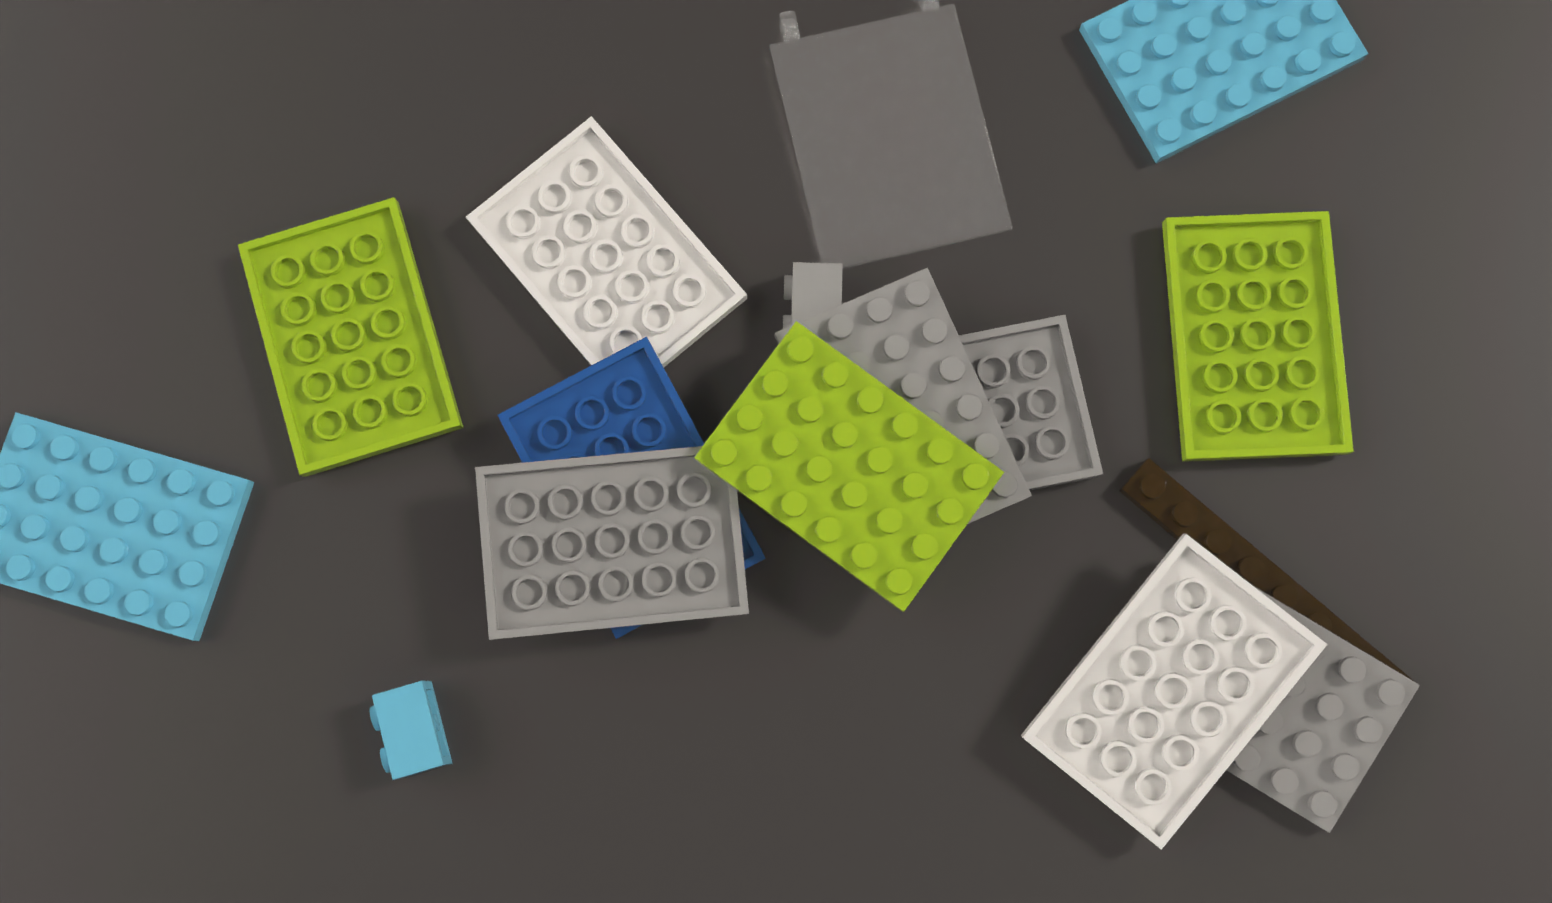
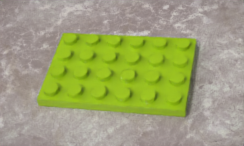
M395 197L238 244L299 475L303 477L311 476L463 428L400 205Z
M1329 211L1165 218L1162 222L1182 462L1332 456L1353 453Z
M797 321L694 457L700 464L902 612L909 606L1004 474V471Z

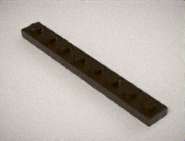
M1150 458L1141 464L1119 490L1176 540L1182 534H1187L1251 585L1414 681Z

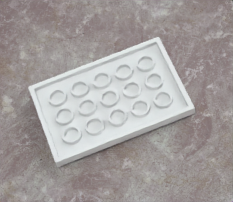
M592 116L466 216L470 224L590 365L647 337L664 368L747 299L745 291Z
M1182 534L1021 736L1162 850L1328 644L1187 534Z

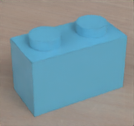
M418 681L372 695L374 705L370 706L369 709L370 718L374 729L381 732L384 747L380 749V758L385 772H391L392 780L452 764L432 681Z

